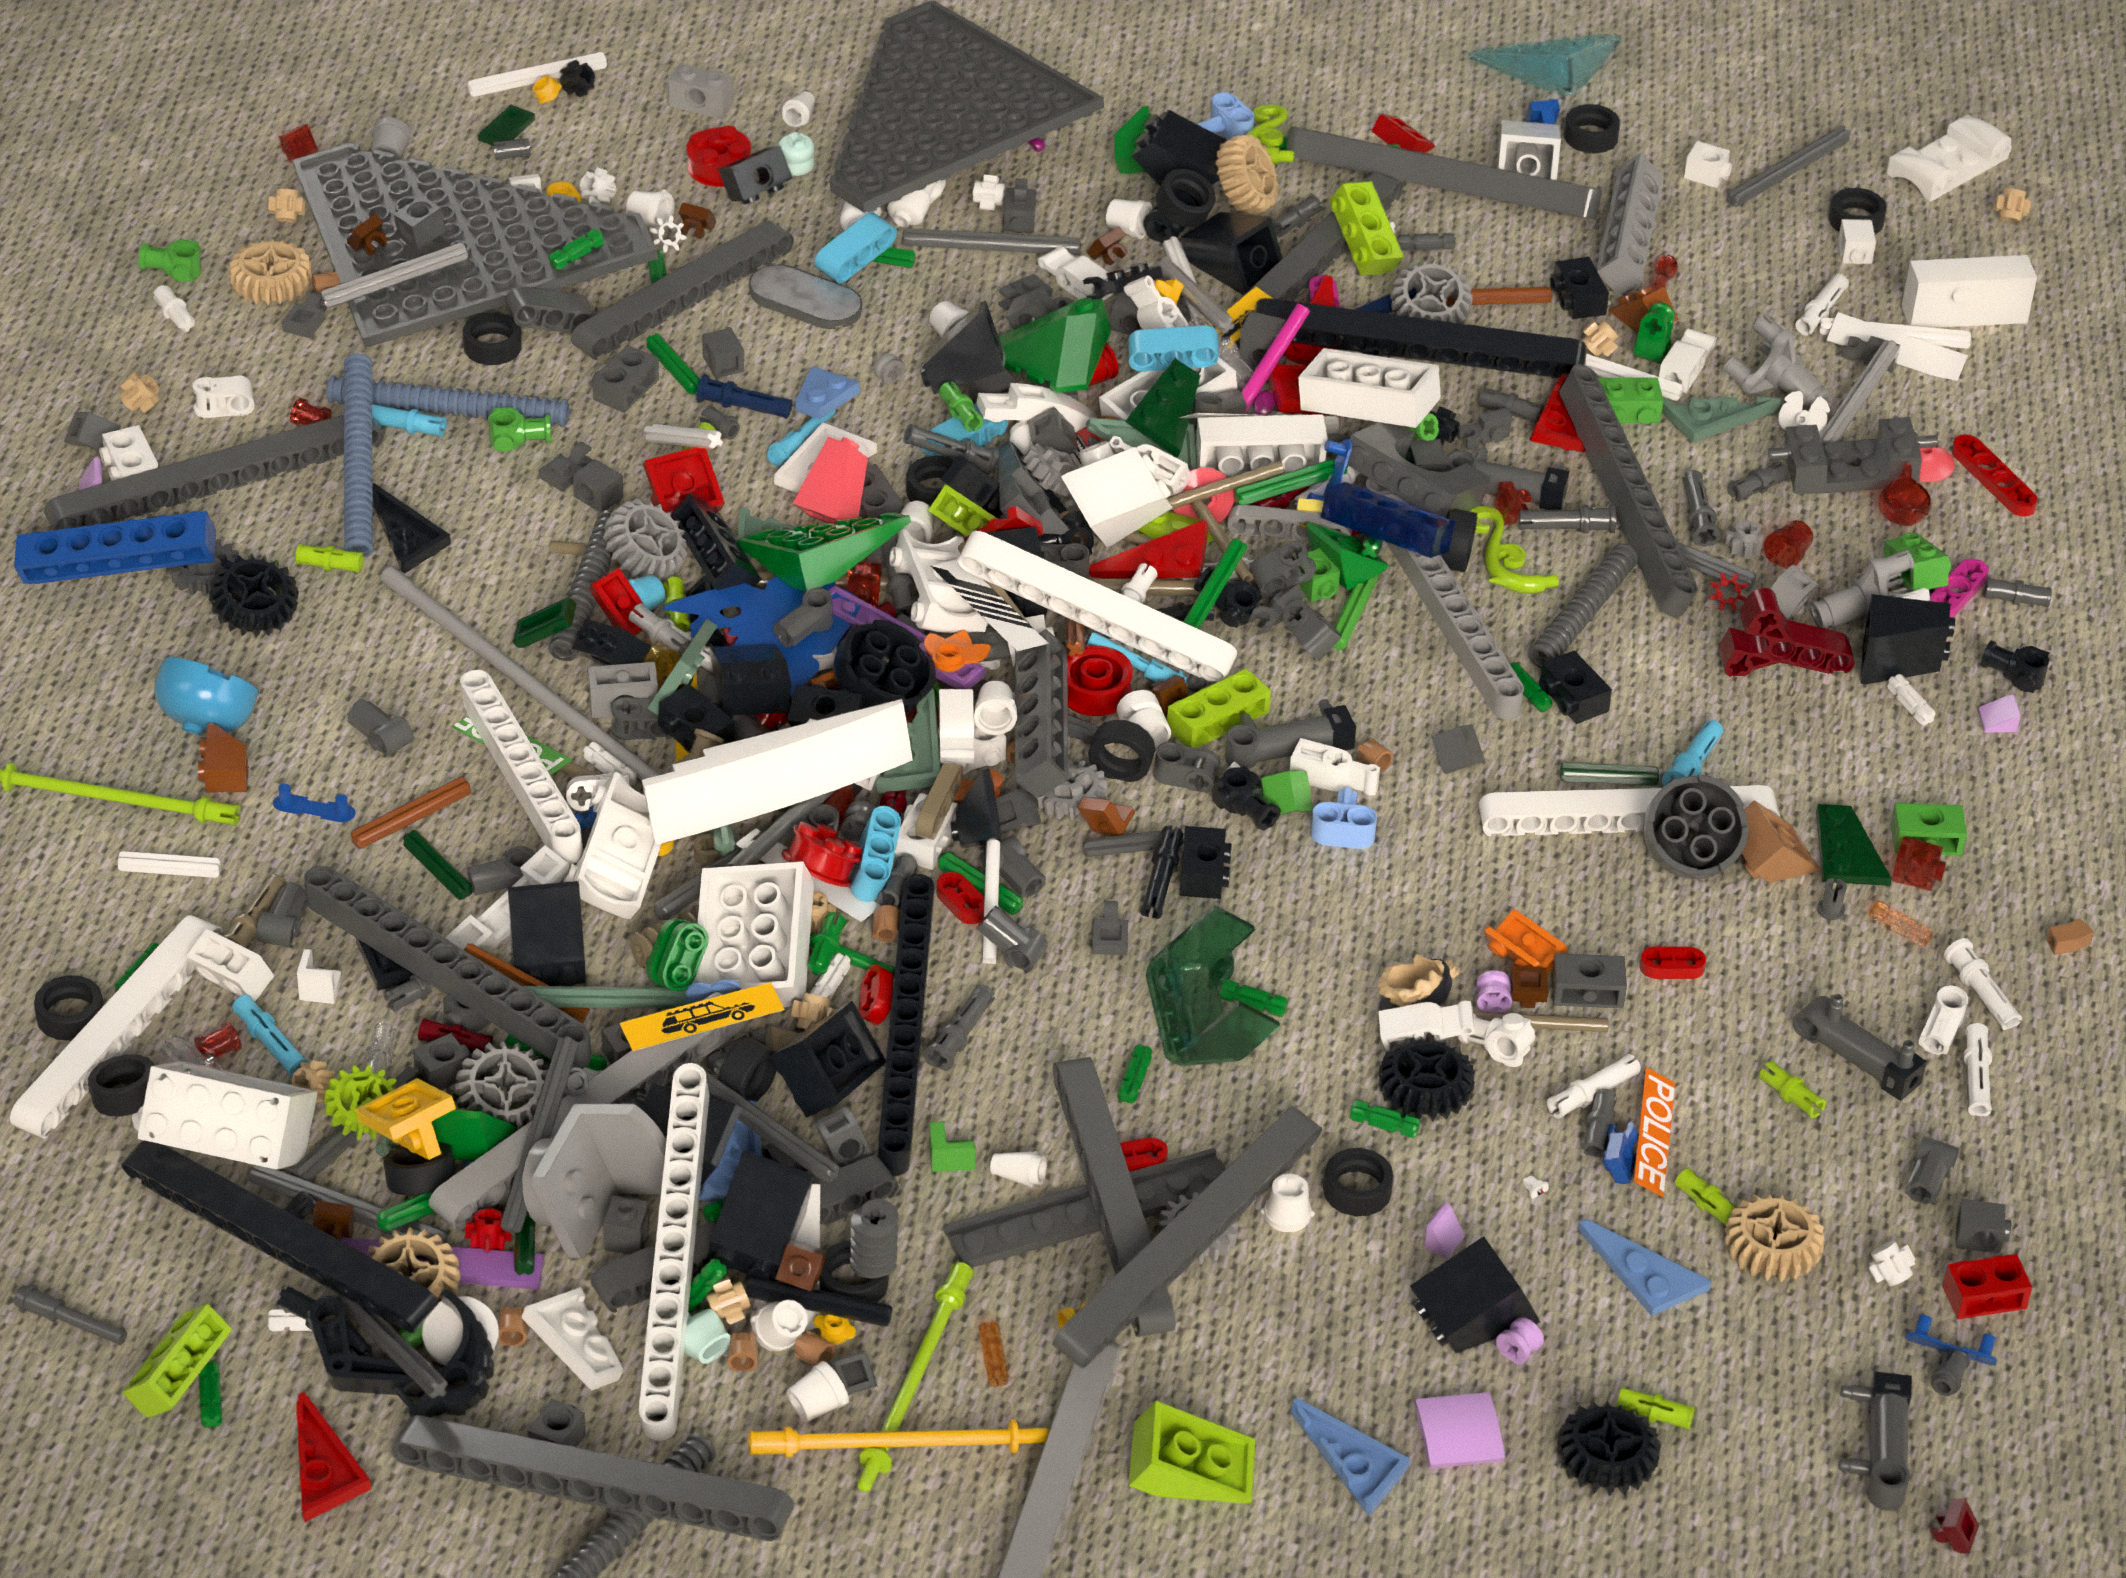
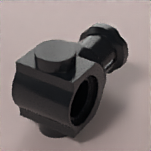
M1071 511L1062 517L1061 520L1069 527L1065 534H1043L1038 536L1039 542L1045 544H1082L1088 548L1089 556L1092 554L1094 546L1093 531L1081 511ZM1076 533H1084L1079 537L1073 536Z
M1212 566L1205 569L1195 583L1194 589L1197 592L1202 591L1214 571ZM1233 580L1230 583L1227 582L1215 602V607L1220 610L1221 620L1227 626L1235 628L1249 623L1250 615L1262 599V592L1247 581L1235 582Z
M1990 640L1982 656L1980 666L1986 669L1991 667L2006 673V679L2011 680L2012 684L2019 690L2034 693L2035 690L2041 689L2044 686L2050 652L2033 646L2017 648L2013 652L1997 646L1996 642Z
M1244 765L1240 768L1235 767L1226 770L1223 776L1218 779L1217 789L1212 792V798L1217 807L1220 809L1225 808L1229 813L1241 816L1248 815L1254 820L1255 826L1262 831L1272 827L1279 819L1281 813L1279 806L1269 803L1263 798V791L1260 789L1261 781L1258 775Z

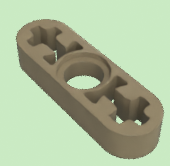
M944 762L920 810L916 823V836L931 840L936 838L960 788L963 777L962 765Z

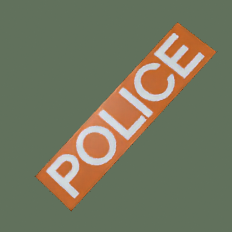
M1646 1067L1634 1182L1664 1198L1675 1082Z

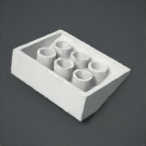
M804 862L702 868L697 924L707 931L709 941L692 984L703 982L711 985L716 981L728 979L738 981L741 984V990L771 982L783 1007H792L794 1000L803 1001L807 983L814 880Z

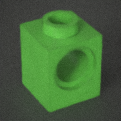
M1318 548L1308 552V557L1312 558L1316 564L1314 576L1308 581L1300 583V590L1311 603L1320 599H1329L1338 593L1340 570ZM1298 566L1301 573H1304L1302 566Z

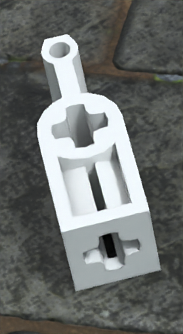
M1061 246L1038 258L1040 268L1046 269L1055 275L1059 286L1078 299L1087 298V295L1094 293L1095 287L1093 284L1083 283L1085 278L1097 276L1104 280L1107 279L1106 273H1109L1088 257L1079 256L1075 258L1068 253L1066 248ZM1113 293L1105 295L1102 299L1105 300L1113 296Z
M1149 275L1124 286L1125 293L1132 298L1138 307L1137 319L1142 329L1189 326L1173 300L1168 297H1161L1154 286L1153 279Z
M1688 328L1681 341L1677 340L1661 363L1659 377L1682 384L1683 392L1687 393L1704 367L1706 357L1711 349L1714 348L1717 337Z
M1113 436L1109 442L1114 454L1133 448L1123 443L1122 439L1117 436ZM1146 444L1137 447L1136 449L1142 456L1145 454L1149 455L1157 468L1156 471L1152 472L1157 481L1163 479L1172 494L1171 496L1182 493L1192 478L1187 463L1152 445Z
M939 689L940 763L947 761L951 763L974 764L973 689Z
M1300 738L1290 762V771H1307L1309 785L1335 792L1344 790L1345 787L1349 786L1363 791L1366 795H1376L1378 790L1380 767L1375 764L1366 765L1352 761L1351 755L1339 748Z
M1461 1001L1458 1005L1442 1008L1435 1003L1423 1002L1378 1011L1380 1035L1385 1052L1391 1051L1394 1043L1403 1045L1406 1038L1414 1042L1420 1036L1424 1040H1431L1435 1036L1437 1042L1443 1043L1445 1038L1459 1035L1470 1036L1475 1033L1471 1001Z

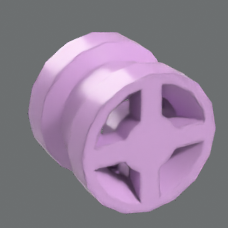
M1501 971L1484 972L1478 977L1476 988L1478 992L1477 1006L1482 1012L1505 1013L1512 1006L1510 977Z
M1519 1317L1511 1323L1510 1330H1504L1497 1336L1496 1344L1503 1356L1515 1364L1521 1365L1529 1359L1530 1352H1536L1543 1346L1544 1337L1535 1323L1525 1317Z

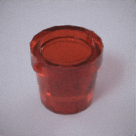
M1793 520L1783 527L1774 530L1764 541L1766 557L1770 562L1786 569L1792 565L1797 566L1813 542L1812 530L1806 523L1799 520Z

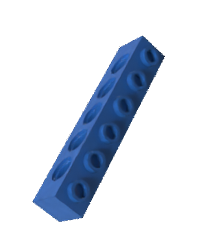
M193 511L186 514L161 515L154 518L130 519L123 522L99 523L92 526L17 535L14 567L23 584H40L214 562L216 529L207 511Z

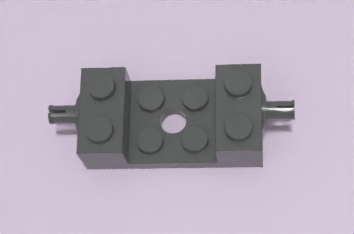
M1910 417L1879 419L1877 439L1832 441L1828 443L1821 442L1817 424L1786 427L1785 446L1781 448H1768L1769 462L1786 460L1795 494L1836 493L1919 486L1922 460L1920 449L1938 448L1937 434L1929 436L1917 435L1913 429ZM1848 465H1856L1857 467H1849Z

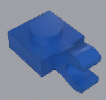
M1633 1122L1628 1123V1127L1623 1133H1619L1616 1124L1610 1125L1608 1129L1610 1137L1608 1148L1603 1152L1605 1169L1610 1171L1615 1182L1620 1184L1631 1183L1636 1161L1633 1147L1638 1139V1132Z

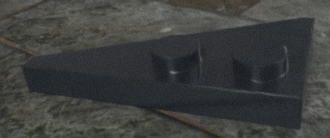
M373 483V507L403 573L408 572L451 545L449 533Z

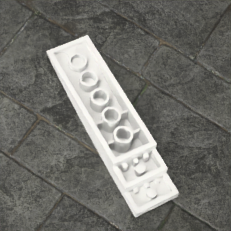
M902 699L703 749L704 757L673 764L674 772L643 779L642 785L652 835L656 845L756 817L848 786L912 761L904 704Z

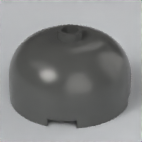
M1697 775L1674 779L1655 795L1645 813L1643 825L1644 839L1651 856L1663 869L1685 879H1705L1723 872L1740 856L1747 843L1749 827L1746 813L1742 806L1744 803L1730 786L1714 777ZM1689 831L1693 834V840L1691 841L1685 839Z

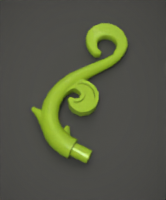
M1274 104L1255 107L1252 111L1254 113V120L1261 124L1249 130L1246 136L1252 135L1260 140L1261 145L1266 146V152L1272 155L1271 160L1274 165H1279L1280 162L1294 163V151L1280 150V147H1276L1283 143V132L1274 128L1287 120L1288 110L1283 106ZM1269 116H1277V117L1270 120V117H1269Z
M1478 506L1469 511L1477 513L1476 533L1487 534L1490 530L1489 525L1479 522L1480 519L1488 518L1496 524L1485 548L1484 555L1486 568L1492 577L1488 579L1489 583L1498 584L1509 590L1524 594L1543 593L1547 588L1558 587L1559 580L1556 574L1542 576L1541 574L1525 575L1513 573L1506 569L1521 568L1526 561V552L1516 544H1500L1504 532V520L1499 510L1489 506ZM1504 558V564L1502 566L1499 560Z

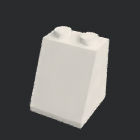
M1501 120L1497 168L1557 180L1561 142L1560 126Z
M1135 447L1061 476L1089 526L1106 547L1117 543L1172 509L1167 497L1172 495L1163 479L1157 481L1152 473L1157 468L1148 454L1142 456Z

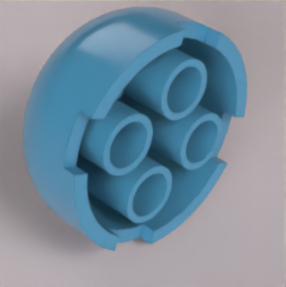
M167 657L166 661H162L154 685L155 698L161 710L172 720L183 724L182 730L196 735H201L202 730L207 731L208 723H215L227 733L237 730L251 716L259 694V690L255 686L235 675L230 674L228 678L227 675L209 669L208 665L177 657Z

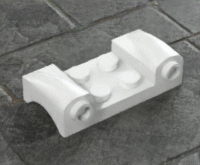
M1967 114L1949 124L1946 135L1916 151L1909 146L1891 156L1887 174L1892 178L1903 177L1910 180L1917 186L1923 197L1931 202L2006 160L2011 151V138L1995 126Z
M901 529L896 547H892L890 551V565L894 566L895 571L898 573H911L919 592L918 601L914 602L911 608V620L916 622L918 628L944 633H958L962 630H965L967 633L985 632L988 622L930 567L933 564L958 559L961 554L958 546L964 542L963 537L956 536L943 543L927 544L916 540L908 530Z
M614 772L604 786L598 784L592 794L590 802L595 804L593 812L597 813L582 858L576 865L572 863L569 865L570 867L562 882L579 881L580 900L613 915L631 919L641 906L661 844L656 845L653 839L645 795L635 791L625 782L621 774Z

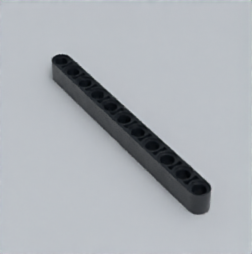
M1271 298L1260 299L1255 304L1256 313L1286 320L1297 303L1310 310L1309 315L1291 343L1363 352L1366 346L1369 348L1382 347V352L1387 356L1560 378L1562 374L1569 375L1571 369L1576 364L1586 365L1587 345L1583 341L1573 338Z
M914 874L905 879L901 902L878 1140V1157L893 1176L906 1173L911 1164L934 909V881L923 874Z
M142 1140L121 1163L122 1169L132 1179L139 1178L142 1180V1185L407 1332L415 1333L439 1304L437 1298L421 1284L163 1144Z

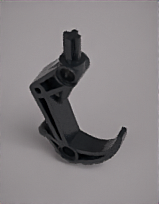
M289 1286L286 1289H282L279 1294L280 1298L276 1303L278 1307L306 1320L305 1326L311 1329L330 1384L335 1390L398 1395L409 1408L410 1417L419 1415L430 1418L443 1413L454 1416L466 1415L465 1410L472 1408L479 1400L484 1399L490 1390L486 1379L493 1377L494 1361L491 1358L493 1348L491 1342L487 1339L488 1334L482 1323L477 1321L474 1312L461 1299L446 1289H443L440 1293L442 1303L450 1307L460 1318L463 1324V1336L459 1348L443 1368L432 1366L448 1382L445 1388L447 1391L445 1396L441 1397L438 1395L435 1398L429 1397L393 1360L375 1358L371 1353L372 1347L347 1320L343 1305L337 1298L323 1296L315 1300ZM327 1316H337L333 1322H321ZM462 1380L467 1382L459 1389L450 1388L456 1381ZM409 1396H417L422 1398L420 1399V1401L413 1402Z

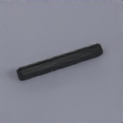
M751 1276L748 1279L745 1289L748 1298L771 1303L792 1300L801 1304L805 1310L883 1327L888 1326L892 1318V1306L817 1289L808 1291L788 1283Z

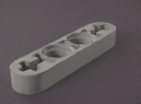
M1252 505L1234 506L1229 512L1227 523L1229 531L1233 534L1267 538L1268 536H1278L1277 539L1299 541V539L1309 540L1308 532L1302 531L1297 527L1302 523L1308 524L1309 521L1333 530L1340 529V532L1350 536L1352 534L1351 521L1342 515ZM1239 519H1245V523L1239 522ZM1256 520H1260L1259 525H1256ZM1269 520L1279 521L1282 524V526L1279 528H1271L1266 524V522Z

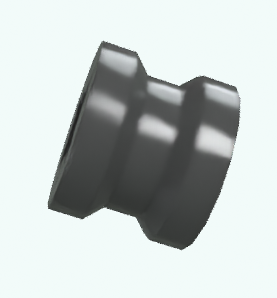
M866 801L850 803L846 810V818L842 823V835L847 840L860 842L861 833L876 807Z

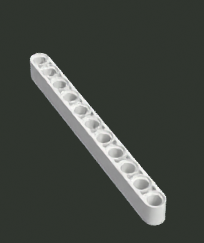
M694 1063L683 1064L674 1072L639 1402V1415L643 1432L646 1437L655 1441L671 1438L675 1434L678 1420L709 1105L706 1073L701 1066ZM688 1085H698L690 1089L685 1088ZM685 1117H694L693 1119L688 1121L682 1120ZM682 1149H691L687 1153H679ZM679 1181H688L685 1185H675ZM675 1214H685L681 1218H671ZM672 1247H682L675 1252L668 1251ZM669 1280H678L674 1285L665 1284ZM666 1313L676 1314L669 1319L661 1318ZM662 1347L672 1348L665 1353L657 1352ZM659 1381L669 1382L667 1385L663 1387L654 1386V1384ZM656 1415L666 1416L661 1421H650Z

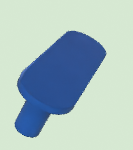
M1344 439L1342 443L1331 440L1326 441L1324 450L1337 454L1334 470L1323 496L1309 493L1307 499L1330 502V511L1334 505L1352 451V441L1349 439Z
M281 784L278 787L279 796L273 800V806L277 810L298 815L300 813L321 816L320 819L335 822H347L355 816V809L348 805L347 796L343 794L336 796V802L328 801V803L307 800L308 797L291 794L289 784Z
M1920 1314L1915 1332H1907L1905 1335L1908 1341L1947 1353L1950 1350L1953 1352L1954 1349L1965 1352L1970 1360L1990 1366H1995L1997 1363V1359L1991 1356L1996 1337L1990 1334H1983L1978 1351L1965 1347L1961 1348L1927 1336L1932 1318Z

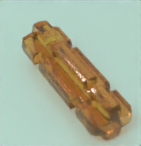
M1876 901L1872 905L1869 912L1871 919L1878 923L1885 922V927L1906 939L1911 937V941L1920 947H1925L1931 941L1933 931L1923 924L1918 926V921L1895 908L1891 911V906L1882 901Z
M994 1321L990 1323L983 1322L979 1326V1337L982 1343L981 1348L985 1369L988 1372V1384L991 1387L1006 1386L1009 1375L1005 1365L1006 1359L1002 1339L1000 1338L999 1325Z

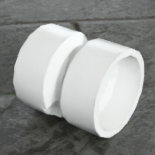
M1147 690L1133 691L1120 700L1117 705V715L1120 720H1128L1139 724L1147 730L1154 739L1155 749L1162 743L1168 742L1171 737V729L1154 693Z

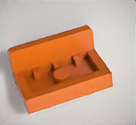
M1516 909L1511 911L1496 930L1490 926L1484 930L1489 941L1487 947L1496 956L1503 959L1507 955L1514 960V966L1547 967V975L1553 969L1555 953L1566 954L1569 951L1563 942Z

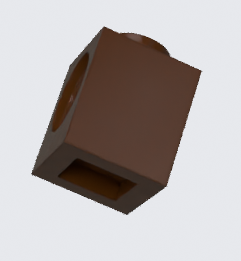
M793 1239L786 1246L776 1280L812 1291L817 1287L828 1251Z

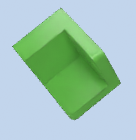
M1286 771L1261 778L1264 798L1269 803L1280 807V815L1291 812L1313 811L1307 771Z
M930 1122L929 1150L932 1172L975 1170V1143L971 1140L946 1141L944 1122Z

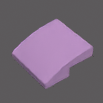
M1490 1392L1415 1399L1414 1404L1420 1437H1423L1429 1469L1504 1462V1447Z

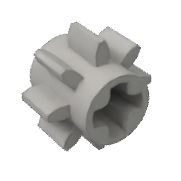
M1743 520L1736 525H1732L1731 532H1727L1725 545L1731 547L1730 554H1735L1744 559L1755 555L1760 556L1761 548H1765L1767 535L1761 534V526H1758L1755 522Z

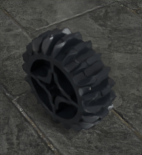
M251 553L248 556V560H244L238 555L235 558V563L227 560L223 568H218L215 572V577L210 582L209 601L212 604L213 614L218 615L219 623L229 622L228 628L230 632L238 628L241 629L242 637L247 631H250L257 638L260 631L263 630L270 636L273 628L281 631L284 627V622L289 623L291 621L293 613L297 610L299 591L295 587V577L289 576L288 567L279 569L278 560L269 563L265 555L261 560H258Z
M1420 1036L1414 1042L1406 1038L1403 1045L1394 1043L1391 1051H1386L1378 1072V1085L1380 1091L1383 1092L1384 1101H1391L1392 1110L1403 1107L1404 1117H1406V1114L1409 1115L1411 1112H1414L1416 1117L1421 1119L1423 1114L1429 1115L1433 1122L1437 1114L1440 1113L1447 1120L1451 1111L1459 1114L1462 1105L1467 1106L1471 1092L1474 1090L1473 1065H1470L1469 1056L1462 1055L1460 1047L1450 1048L1448 1040L1443 1043L1437 1042L1435 1036L1431 1040H1424ZM1401 1073L1407 1076L1406 1080L1401 1076ZM1447 1075L1452 1079V1082L1446 1079Z
M1608 1400L1601 1407L1592 1401L1588 1409L1579 1406L1575 1414H1568L1565 1423L1562 1424L1559 1430L1556 1448L1557 1456L1560 1457L1561 1468H1567L1568 1479L1578 1477L1580 1488L1588 1483L1592 1484L1594 1494L1600 1487H1604L1609 1497L1614 1492V1488H1619L1624 1495L1629 1491L1630 1486L1639 1490L1643 1481L1649 1482L1653 1472L1658 1467L1660 1458V1440L1657 1439L1656 1428L1650 1427L1649 1417L1638 1418L1637 1408L1627 1411L1624 1408L1623 1402L1618 1407H1612Z

